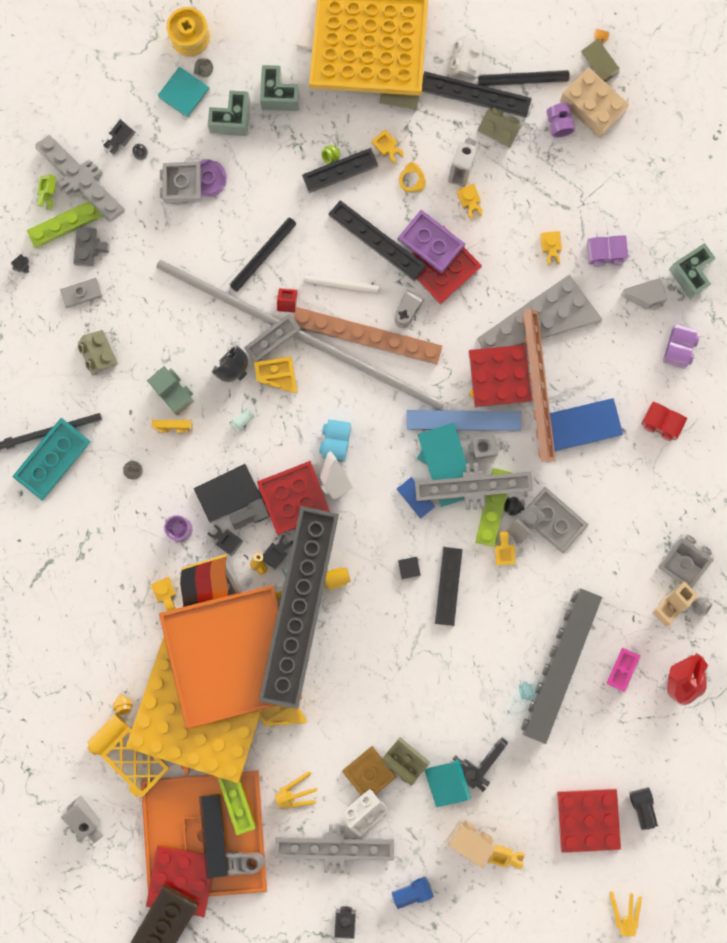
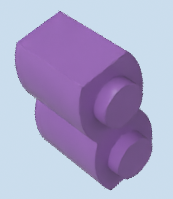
M626 235L589 238L587 241L589 264H593L594 267L604 266L605 263H612V265L624 264L628 259Z
M675 324L669 337L663 363L684 369L691 365L694 359L692 349L699 342L698 330Z

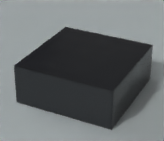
M417 556L398 560L401 579L421 576Z

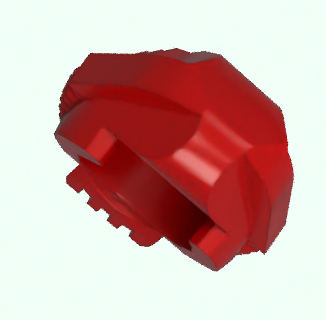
M697 653L671 666L668 675L667 692L678 704L688 705L705 693L707 688L705 671L708 668V664L704 657Z

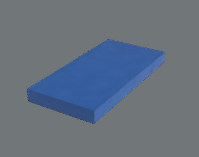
M614 398L550 413L554 451L623 435Z

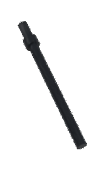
M101 413L69 421L68 423L76 428L100 421L102 416ZM52 427L14 438L12 436L4 438V441L0 442V450L4 448L11 449L15 445L45 437Z

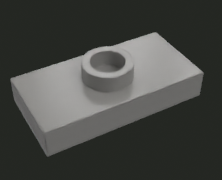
M96 278L60 289L66 308L102 297Z

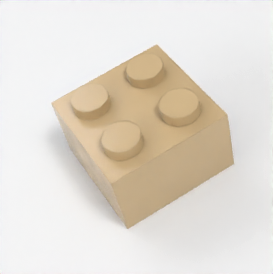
M459 820L447 838L448 845L483 869L496 848L493 844L494 840L484 831L481 833L477 832L475 826L469 821L465 820L462 822Z

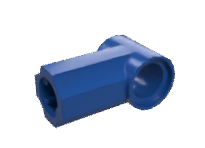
M427 877L419 878L411 882L410 885L391 892L397 909L416 902L422 903L434 897Z

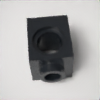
M341 906L340 909H336L334 938L354 939L356 910H352V907ZM347 917L351 920V923L348 926H343L340 923V919Z

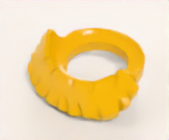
M411 162L401 172L399 184L404 191L412 193L424 190L426 179L419 165ZM407 173H417L419 179L415 186L411 188L405 187L403 177Z

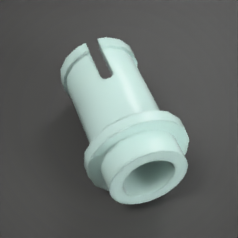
M246 408L236 419H232L230 425L237 432L239 430L242 431V427L255 416Z

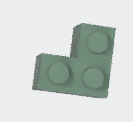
M262 65L260 91L262 110L299 111V85L282 84L281 66Z
M229 90L228 108L209 107L208 128L210 133L247 136L250 98L247 91Z
M705 243L673 263L669 268V271L690 300L711 285L702 270L709 266L716 258Z
M163 366L146 380L176 415L180 414L194 402L191 398L193 393L187 386L183 388L179 384L181 379L172 368L168 370Z

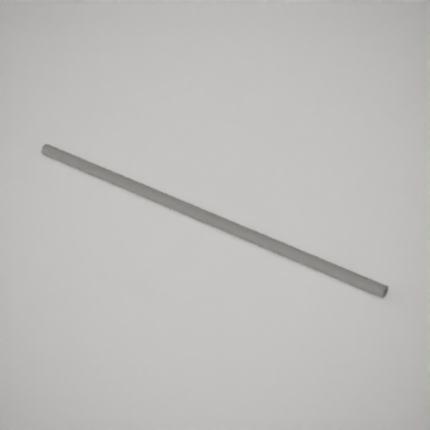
M161 259L157 263L156 268L271 326L280 321V319ZM302 330L293 335V337L438 410H442L445 402Z

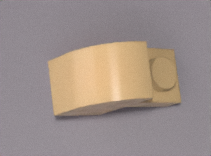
M684 581L666 595L652 613L667 627L680 612L691 605L698 594Z

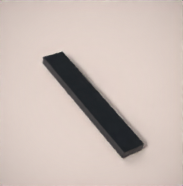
M426 71L423 74L422 92L493 109L495 107L503 112L527 118L532 99L530 97Z
M341 200L328 213L329 217L414 282L427 268L424 263Z

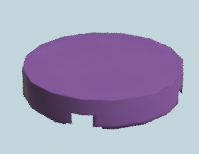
M202 160L200 161L201 196H216L226 186L227 176L225 169L217 161Z

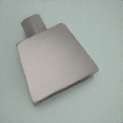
M467 138L464 143H459L451 165L449 183L466 187L477 152L475 140Z
M81 795L65 807L61 818L81 840L88 836L93 843H96L103 837V834L97 828L100 822L99 818Z

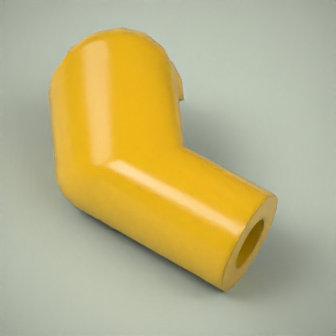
M256 553L250 561V567L257 571L259 575L267 572L268 568L263 561V555Z

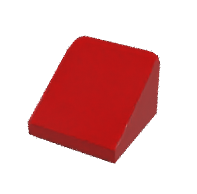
M279 288L277 311L295 313L298 290Z

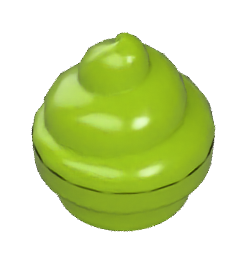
M327 145L321 151V157L325 163L329 164L339 160V148Z

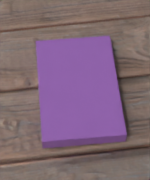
M423 210L418 212L397 238L398 241L441 274L465 246L463 241Z

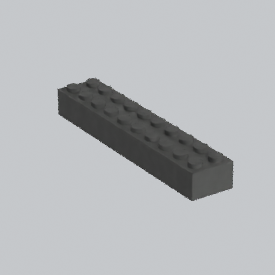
M300 507L259 702L297 710L299 708L339 517L337 513Z

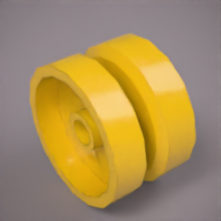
M182 7L171 13L167 20L166 29L172 47L177 53L192 57L206 50L210 42V33L205 16L193 7Z

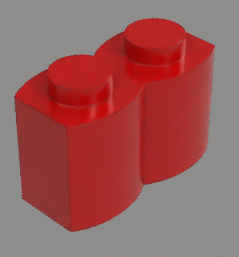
M653 401L641 424L646 431L651 433L656 431L661 434L663 439L671 442L678 439L688 418Z

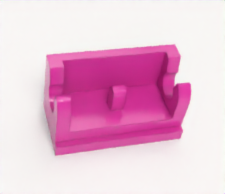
M622 648L606 684L625 693L641 656Z

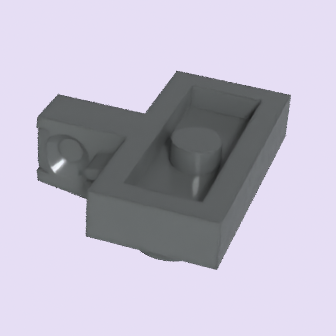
M77 227L74 265L94 266V256H98V252L109 253L108 243L99 242L100 239L96 238V228Z

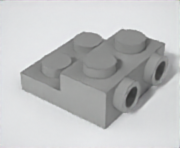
M200 161L163 163V169L160 170V180L163 181V188H160V198L164 200L165 204L201 200Z
M681 534L658 565V568L679 583L685 581L693 588L714 561V556L711 555L713 551L705 545L701 548L695 544L696 539L691 535L687 534L684 536Z

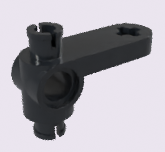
M501 737L478 767L466 758L463 761L457 755L452 758L454 761H460L464 776L468 770L476 771V777L473 780H468L465 777L467 785L472 789L477 787L481 792H484L486 788L482 784L487 787L489 786L490 781L486 780L483 776L507 746L508 741L505 738Z

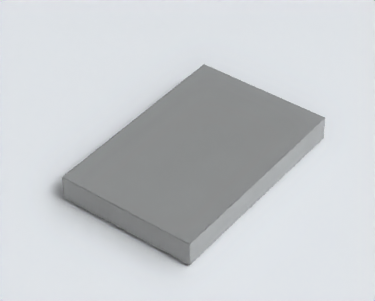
M546 487L531 502L546 515L535 530L561 553H564L589 525Z

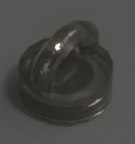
M200 58L196 61L193 72L199 77H209L213 72V64L209 59Z
M129 461L124 465L123 473L128 479L137 480L142 476L143 468L140 463Z

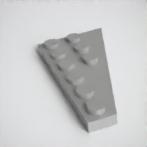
M569 274L479 336L477 340L483 349L526 344V329L522 318L524 316L523 310L527 309L538 311L541 339L567 332L574 328L584 327L591 323L601 322L603 319Z

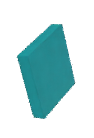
M178 67L157 96L188 118L210 89L206 84L181 67Z
M459 760L428 767L424 770L436 808L472 799Z

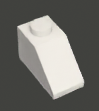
M330 451L327 453L320 475L323 483L320 487L326 496L330 494L332 499L335 500L353 489L337 459Z

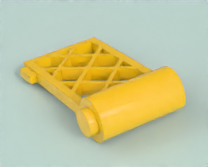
M115 713L87 741L89 745L87 749L95 756L97 754L100 755L131 786L128 790L136 798L139 795L143 797L164 776L170 767L160 758L153 757L155 760H151L150 755H148V760L137 761V751H134V761H123V749H128L123 747V738L128 733L130 734L132 729L121 716ZM113 749H120V761H112L108 754ZM123 763H134V775H126L123 772ZM137 763H148V775H137ZM151 763H159L164 769L159 774H151ZM137 777H148V786L143 791L137 786Z

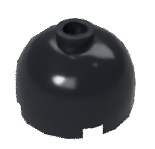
M236 345L219 360L220 366L217 367L215 365L211 371L212 374L223 382H233L236 379L241 381L247 375L245 371L248 367L247 355Z

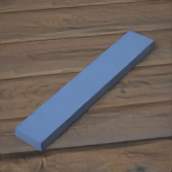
M407 410V430H432L454 423L456 430L521 431V411Z

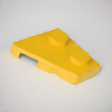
M292 356L254 362L258 383L294 394L298 393Z
M275 706L262 710L260 716L264 727L304 724L308 722L300 707L297 710Z

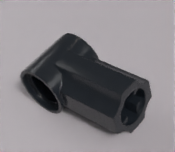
M647 787L629 792L632 806L636 810L640 829L649 830L657 827L658 823L653 808L654 800L650 788Z

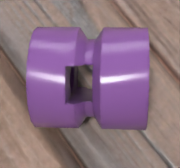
M569 103L556 104L546 110L548 121L551 123L550 131L552 137H564L576 130L574 120L570 118L572 112Z
M174 515L165 522L164 531L170 539L184 542L191 537L193 527L191 522L183 516Z

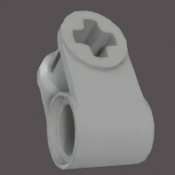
M407 289L396 310L395 324L400 328L408 327L420 309L424 298ZM406 315V318H404L403 320L400 319V317Z
M226 852L228 875L254 874L265 863L263 855L259 852ZM251 858L257 861V867H253L250 864Z

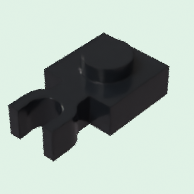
M120 119L109 132L112 138L107 140L103 146L108 149L110 145H113L110 152L115 154L119 144L125 147L136 132Z
M214 524V527L218 530L217 534L212 535L210 532L207 534L213 539H218L216 545L232 557L244 541L228 529L222 533V530Z
M284 534L280 538L278 545L272 542L263 554V561L274 570L277 569L288 555L284 550L293 544L292 540L287 545L283 543L282 540L286 536Z

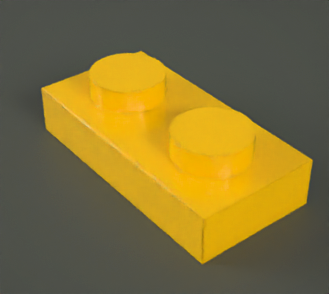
M152 420V428L157 430V433H168L169 430H176V433L185 434L188 433V430H193V423L191 420Z

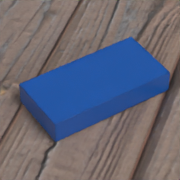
M412 477L396 489L420 519L435 508L431 500L416 501L415 481Z

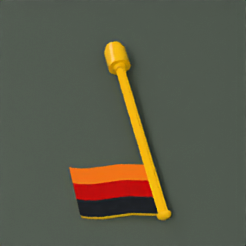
M227 554L182 567L180 587L183 607L228 596L225 572ZM339 567L327 571L324 588L328 587L330 591L346 586L347 583L351 582L347 567ZM282 590L276 592L277 600H281Z

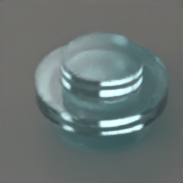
M527 681L519 684L521 699L531 700V696L534 695L532 684H528Z

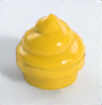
M120 694L113 703V710L116 711L117 715L128 714L132 711V701L123 694Z

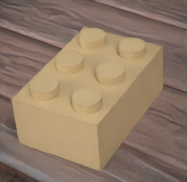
M589 67L563 92L560 99L561 103H569L571 112L599 138L626 113L630 105Z

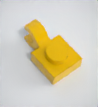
M499 532L500 546H495L496 565L516 564L515 545H509L508 532Z
M170 577L150 584L157 602L164 601L167 611L176 609L172 597L177 594Z
M495 845L496 848L488 860L489 863L504 868L511 865L516 869H522L524 862L520 861H523L524 853L516 852L513 854V850Z

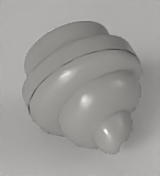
M706 597L696 598L692 602L694 613L698 616H706L712 606V603Z

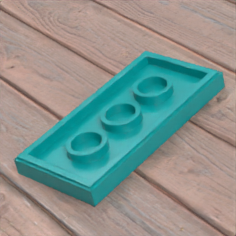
M61 417L12 477L43 501L89 446L91 441Z
M454 423L417 434L432 480L463 478L467 462ZM465 497L438 500L440 506L443 507L465 500Z

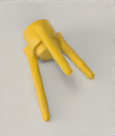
M307 772L287 786L279 788L280 792L275 794V798L280 809L316 803L315 800L295 802L294 799L317 792V788L294 795L291 790L287 791L311 775V772Z
M610 891L616 928H620V934L623 936H635L636 928H638L642 897H638L635 916L633 917V893L629 894L628 916H624L620 920L614 894Z

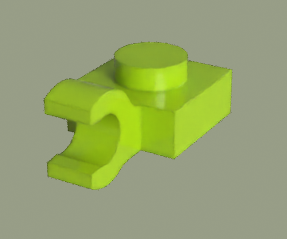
M51 174L40 176L37 195H40L37 201L38 207L44 206L45 201L46 210L53 208V201L50 195H53L56 189V176Z

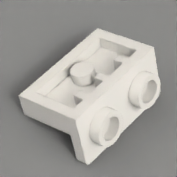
M369 789L342 812L341 817L348 827L361 837L384 817L389 810L376 797L373 791Z

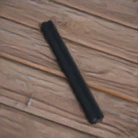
M569 70L484 74L478 76V85L569 81L570 72Z
M288 217L232 280L229 284L231 289L237 292L296 226V222L292 218Z

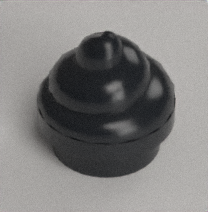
M20 254L10 263L14 271L29 273L30 266L27 256L24 257Z
M514 496L508 497L504 504V511L511 516H515L525 509L521 500Z

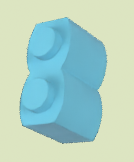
M328 419L327 424L323 425L322 435H325V440L320 443L319 449L323 459H326L327 453L331 451L337 461H346L351 432L350 422Z

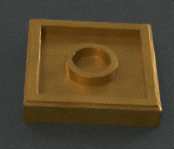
M373 746L342 770L361 796L369 789L376 795L397 778L394 772L385 766L382 762L383 758Z

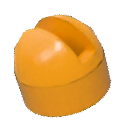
M596 29L594 39H599L600 41L601 38V43L603 44L608 40L610 32Z

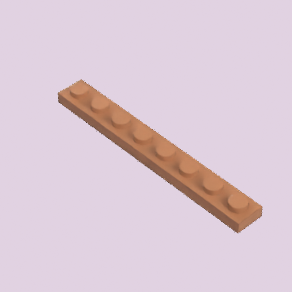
M299 307L295 311L294 320L301 329L438 365L442 345Z
M527 309L523 310L524 316L522 321L526 329L527 361L530 364L531 371L529 379L533 388L531 397L535 405L533 415L537 422L536 437L539 440L538 455L541 462H556L538 311Z

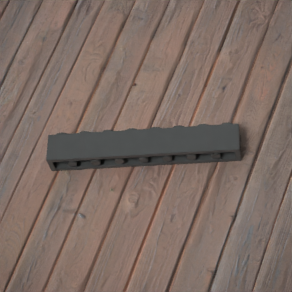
M581 588L577 592L573 591L570 602H572L571 608L565 611L563 620H565L564 626L559 628L556 638H558L557 644L552 646L549 653L551 660L543 668L542 674L544 678L542 683L538 682L536 686L535 701L531 700L528 707L529 717L524 719L521 725L524 736L544 744L547 743L602 600L601 596Z

